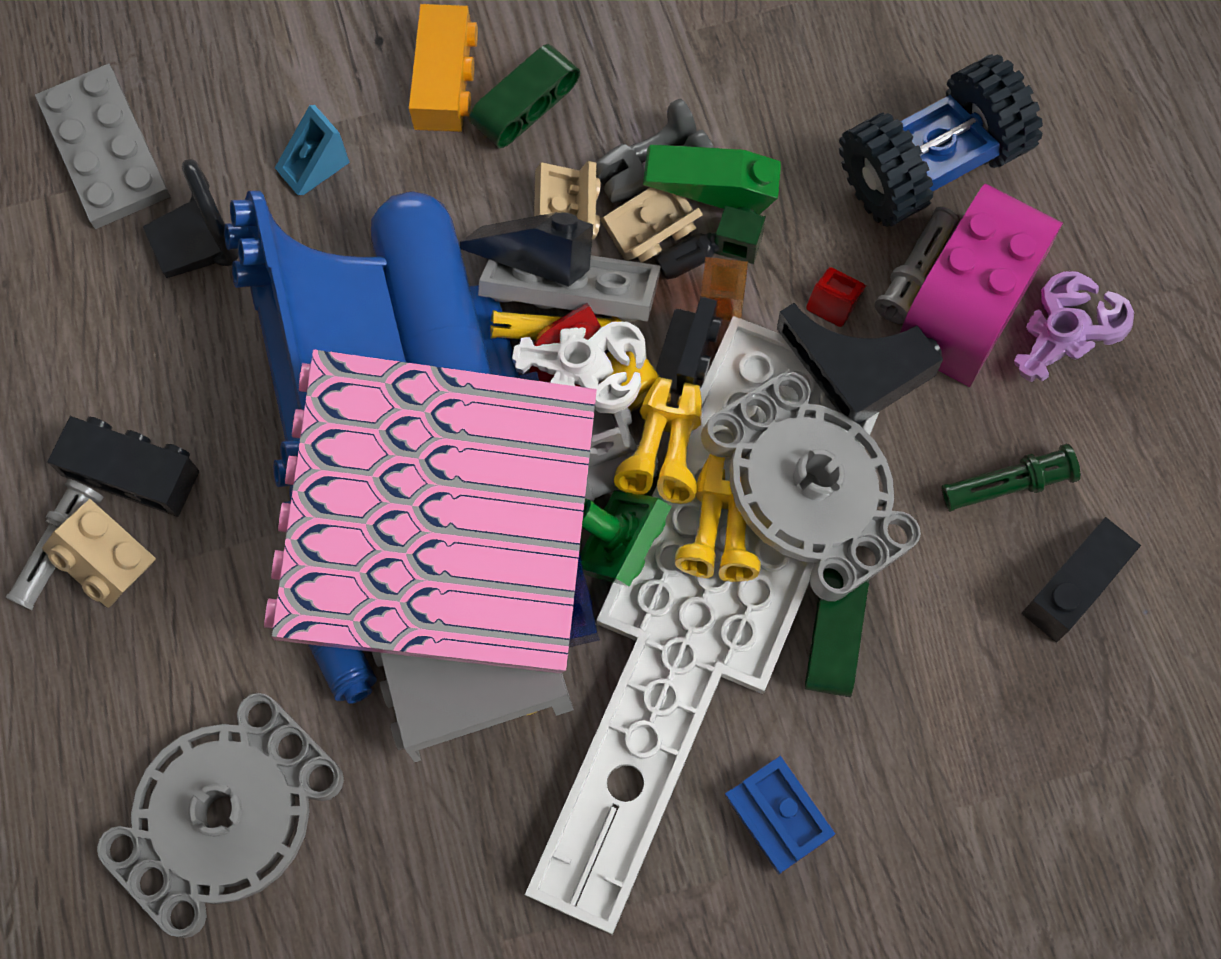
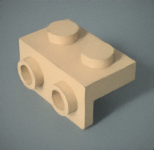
M587 161L580 171L541 162L535 170L534 216L554 212L571 213L579 220L594 224L592 239H595L600 227V217L596 215V200L601 187L600 179L596 178V162Z
M650 187L603 216L600 220L624 260L629 261L638 257L642 263L662 250L659 243L672 235L674 240L677 241L695 230L696 226L693 221L703 214L699 208L693 210L685 197Z
M91 499L62 523L42 547L56 568L68 572L82 585L84 592L91 599L101 602L108 608L156 560L149 551Z

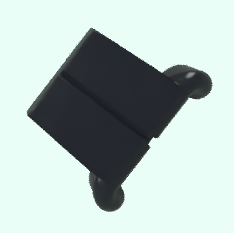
M186 159L182 163L184 177L192 192L190 202L143 226L166 278L215 263L221 266H231L233 261H237L239 258L238 249L228 250L224 237L225 223L210 193L209 182L199 164L193 159Z

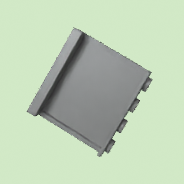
M372 652L377 666H384L387 680L380 682L381 691L387 707H394L397 722L391 723L394 742L397 749H405L414 762L421 761L419 753L421 749L545 708L552 707L556 716L574 710L563 673Z

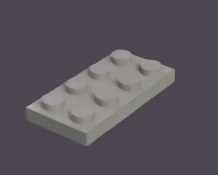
M110 64L35 94L89 221L95 229L171 197Z
M591 255L590 270L568 287L489 259L479 280L478 296L490 297L498 302L517 301L530 303L542 309L556 307L575 310L588 303L594 314L615 316L628 322L637 320L648 321L659 281L660 266Z

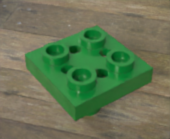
M616 490L612 493L604 510L586 498L582 528L591 533L578 557L577 570L587 576L630 587L633 579L643 570L644 558L653 541L664 530L665 518L672 506L658 497Z

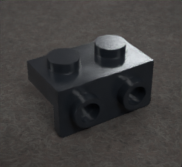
M701 296L696 313L682 309L674 310L656 367L659 377L672 380L671 392L682 394L685 383L696 385L698 380L705 381L711 361V356L705 354L709 342H717L723 318L716 317L717 300Z

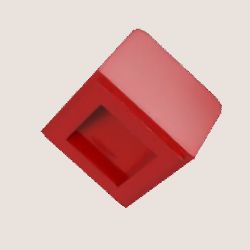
M829 267L814 286L806 309L842 327L867 285L833 267Z

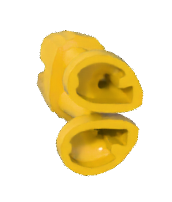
M657 377L648 391L639 412L642 418L645 419L639 446L633 456H630L618 465L615 470L614 483L624 492L640 495L647 493L652 487L655 460L663 431L670 432L666 457L657 481V490L659 495L666 501L685 504L691 502L697 492L696 480L687 468L686 452L692 430L697 429L702 423L701 390L699 385L685 383L682 395L677 403L679 408L668 407V404L671 402L672 380Z
M710 454L697 480L695 496L701 502L697 535L694 543L678 548L675 553V565L681 571L696 577L710 578L713 576L716 557L715 543L721 510L728 509L725 546L720 561L719 578L729 582L753 580L759 575L761 563L756 555L746 551L745 534L747 523L735 504L730 481L725 480V457H717Z

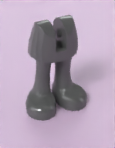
M679 98L670 103L667 109L668 123L660 132L631 146L622 143L607 152L596 162V178L600 179L601 184H606L604 192L611 203L629 201L649 188L643 185L645 165H642V163L646 161L647 148L650 145H683L687 147L714 148L708 135L703 130H696L693 115L684 100Z

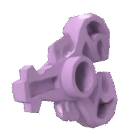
M1061 272L1051 277L1041 290L1042 306L1047 311L1048 320L1045 319L1042 311H1034V315L1031 316L1026 328L1029 333L1037 337L1036 343L1033 345L1030 355L1017 354L1014 360L1015 365L1019 367L1020 375L1030 382L1035 381L1036 378L1044 381L1049 377L1046 366L1053 364L1066 355L1074 360L1079 359L1095 347L1096 343L1093 341H1103L1105 345L1123 341L1133 326L1134 311L1129 300L1117 293L1110 291L1105 293L1104 299L1111 304L1113 310H1107L1104 302L1099 301L1096 310L1099 325H1093L1090 316L1085 310L1069 307L1082 305L1091 300L1087 292L1079 293L1076 291L1083 290L1097 294L1099 286L1091 278L1079 272Z

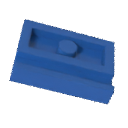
M781 756L724 795L778 875L835 835L833 829Z

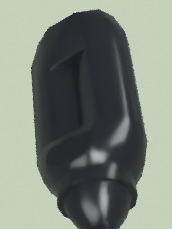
M716 233L695 234L661 251L655 257V260L666 280L677 278L708 262L714 253L719 251V247L715 244Z

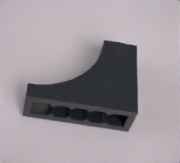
M795 303L784 308L779 313L778 332L837 411L857 424H861L935 377L943 361L941 349L937 342L932 338L926 337L917 325L907 331L888 337L856 338L841 335L820 326L804 314Z

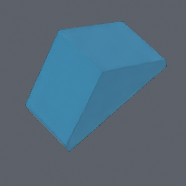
M309 105L275 166L278 173L297 195H305L350 163L340 133L316 105Z

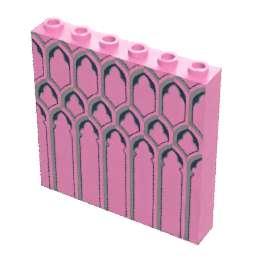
M313 350L311 364L302 363L299 379V391L307 392L305 409H296L293 420L292 437L300 438L298 457L289 455L286 468L285 484L293 485L291 504L282 502L278 531L287 532L284 551L275 550L271 579L280 580L277 599L268 598L264 627L273 628L272 638L276 641L552 673L566 671L597 389Z

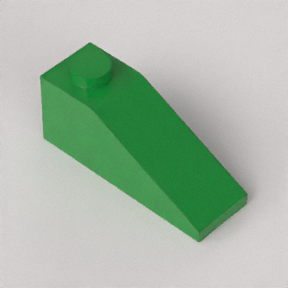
M650 145L647 148L643 185L722 209L725 208V205L733 208L746 207L760 215L778 199L781 161L742 149Z

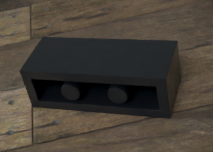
M72 416L69 417L47 461L61 476L179 517L200 472L190 460L189 452L173 444H166L164 448L150 444L151 440L148 437L132 430H127L125 435L112 430L113 427L110 424L95 417L89 416L86 421Z

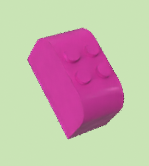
M985 183L975 196L921 286L907 313L900 333L917 325L923 334L928 338L934 339L941 349L943 361L938 371L971 387L1045 260L1063 222Z

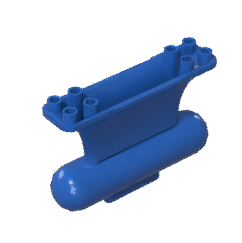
M248 191L245 200H231V223L225 224L224 227L225 244L228 250L238 249L239 261H233L232 264L234 285L236 288L250 287L254 308L259 314L285 441H282L280 446L281 460H274L273 463L276 486H290V501L283 503L291 504L293 485L285 484L286 468L289 455L298 457L300 438L292 437L294 414L296 409H305L307 392L299 391L302 363L311 364L313 350L520 378L519 372H516L512 360L513 350L510 339L490 337V325L506 327V324L491 322L493 310L502 312L501 304L490 297L478 296L479 285H469L453 220L444 204L434 197L414 191L391 196L377 209L371 219V243L375 257L342 256L325 253L309 248L294 240L275 222L261 191Z

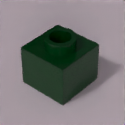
M725 205L715 237V244L719 247V251L714 254L754 264L763 237L766 216L758 215L754 210L746 207L733 208Z

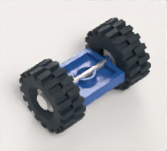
M993 54L987 55L952 74L946 84L949 87L946 90V97L902 121L899 119L893 120V115L889 113L884 115V112L842 134V137L839 139V143L842 146L839 148V155L844 158L841 164L843 170L847 171L849 175L847 181L850 186L853 185L855 188V196L859 201H863L867 213H873V218L876 222L880 223L882 221L883 226L886 227L893 226L928 207L931 204L930 200L933 198V191L982 164L986 165L989 163L991 168H999L1039 145L1038 140L1042 139L1043 133L1038 128L1042 127L1043 123L1042 118L1038 117L1036 112L1040 108L1038 102H1033L1030 96L1034 93L1030 85H1024L1023 74L1020 70L1013 71L1014 64L1009 60L1003 62V57L998 54L995 56Z

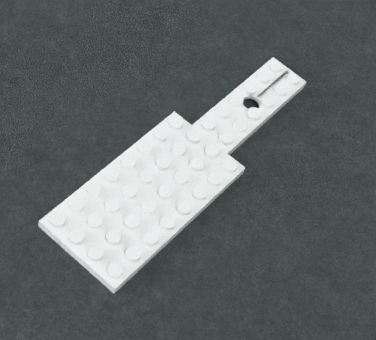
M732 317L700 389L703 411L701 426L692 430L687 446L686 464L696 483L702 467L710 455L701 442V432L709 418L779 374L794 372L801 375L807 380L811 390L808 404L822 405L837 411L781 334L741 318ZM780 386L778 388L781 398L789 403L798 402V395L793 388L789 386ZM755 405L746 406V413L752 421L757 423L766 422V414L760 407ZM879 412L859 424L869 435ZM804 414V417H812V415ZM824 419V420L827 421V422H830V423H833V424L839 426L838 424H836V423H834V422H832V421H829V420ZM723 425L713 426V434L718 441L728 444L734 441L733 434L727 427ZM725 457L724 461L726 481H730L729 464L731 457ZM809 473L799 484L803 490L812 482L822 487L820 481ZM657 486L652 497H658L672 506L665 518L664 530L653 541L644 558L643 570L633 579L630 587L617 583L612 584L596 620L597 625L633 639L636 643L525 893L531 899L613 935L720 678L723 677L764 694L809 585L814 563L803 562L781 554L763 542L746 525V551L753 553L759 558L761 563L759 575L749 581L729 582L721 580L719 578L721 556L724 552L728 509H722L715 543L716 557L713 576L710 578H700L681 571L675 565V553L679 547L694 543L699 527L701 502L696 496L691 502L685 504L666 501L659 495ZM622 766L634 767L641 773L644 780L641 794L636 799L628 802L615 799L607 788V781L611 772ZM613 804L619 807L615 817L616 808L612 807Z

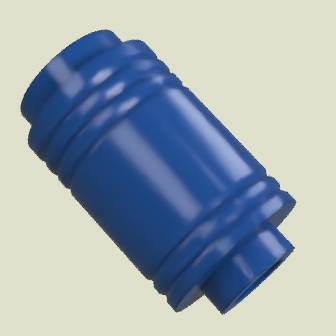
M308 644L335 700H346L348 704H353L365 699L372 693L371 687L375 684L377 678L362 650Z

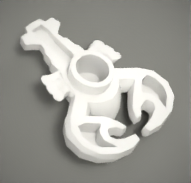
M611 322L601 327L589 340L584 339L585 328L581 327L578 329L575 327L565 328L560 331V343L534 346L530 337L521 338L520 344L514 347L512 360L516 372L524 374L531 366H535L539 370L554 375L550 381L551 383L570 386L578 384L584 388L597 389L595 410L599 413L614 414L626 409L635 401L641 388V376L637 372H634L631 381L627 385L620 386L621 383L627 381V373L620 372L611 375L613 373L612 364L604 352L608 349L621 364L629 366L630 359L625 353L631 351L636 359V367L638 369L642 368L646 359L645 338L639 328L629 322Z

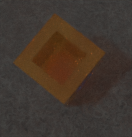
M705 257L701 296L717 300L716 317L731 321L733 316L742 317L748 262Z

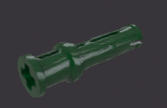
M1066 443L1060 445L1058 451L1037 457L1033 454L1024 455L1020 460V464L983 473L955 483L944 484L941 486L945 505L948 511L951 512L961 507L992 500L1028 489L1030 492L1039 493L1047 485L1065 480L1071 483L1077 482L1081 476L1080 466L1072 446ZM1058 466V468L1052 469L1049 471L1045 470L1049 467ZM1021 475H1022V478H1021V479H1016V478H1015V477H1017V476H1021ZM1003 481L1004 483L976 492H971L972 489L993 484L996 482Z

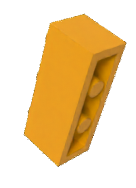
M420 4L409 112L414 130L462 132L463 116L470 115L471 93L466 91L467 81L474 80V57H469L470 47H477L478 26L477 22H471L468 6Z

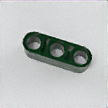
M543 45L475 104L469 115V121L498 148L507 147L574 88L580 77V70L552 45Z
M825 568L823 570V578L830 587L835 589L843 587V578L837 570L833 568ZM869 580L837 601H826L818 596L805 680L806 690L851 698L857 671Z

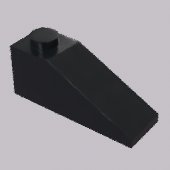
M554 212L500 222L478 228L460 241V249L569 287L590 270L594 224L579 220L575 215L565 212Z
M1105 517L1021 614L1057 643L1096 601L1141 545Z

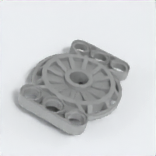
M784 372L711 416L702 429L701 442L710 454L717 457H731L729 464L730 487L735 504L747 525L763 542L781 554L803 562L814 563L810 575V585L814 593L826 601H837L912 549L920 539V527L910 514L902 511H892L894 503L893 478L887 460L875 440L859 424L844 414L822 405L808 404L811 390L807 380L797 373ZM780 386L793 388L798 395V402L789 403L781 398L778 388ZM755 405L760 407L766 414V422L757 423L752 421L746 413V406ZM804 414L812 415V417H804ZM824 419L829 420V421H832V422L838 424L839 426H837V425H835V424H833V423L827 422V421H825ZM723 425L731 430L734 441L729 444L718 441L713 434V426ZM877 469L882 481L883 492L879 491V479L876 473ZM809 473L820 481L822 487L812 482L803 490L799 484ZM883 506L882 510H877V507ZM896 524L905 531L907 536L905 544H899L890 538L887 529L888 525ZM857 546H865L874 553L876 560L874 566L864 565L858 560L856 556ZM825 568H833L841 574L844 583L842 588H832L825 582L823 578V570Z
M251 694L243 699L237 711L238 725L221 724L201 727L180 736L164 748L147 767L136 789L131 811L132 828L123 826L113 827L104 832L99 839L97 852L103 865L159 927L171 936L187 938L200 932L207 917L205 903L221 904L240 901L261 892L277 880L295 859L305 838L310 812L309 799L318 801L330 800L338 795L342 789L344 778L340 767L274 699L266 694ZM257 704H268L272 711L268 724L259 728L252 727L248 721L249 711ZM232 733L240 734L241 742L233 741ZM219 734V741L206 742L196 747L191 743L205 736ZM287 735H298L303 745L299 755L293 759L281 758L278 751L281 740ZM179 749H182L183 754L172 761L163 773L160 772L159 769L166 760ZM321 766L329 767L334 776L331 786L325 791L318 792L312 790L309 785V777L312 771ZM154 779L157 783L152 791L148 809H143L146 792ZM294 796L299 797L300 806H295ZM221 797H232L230 799L232 811L229 819L233 824L228 828L222 825L211 828L207 822V811L212 802ZM295 818H299L297 832L289 848L287 844L293 833ZM142 820H148V831L142 830ZM127 835L133 842L132 854L125 861L116 862L110 855L111 844L119 836ZM280 855H283V859L276 868L262 879L261 874L269 869ZM157 868L163 874V886L159 892L148 896L141 890V877L149 869ZM248 881L251 884L250 887L236 893L222 895L225 887L238 886ZM203 886L210 887L209 895H204ZM186 901L194 908V920L187 928L178 930L171 922V912L177 904Z

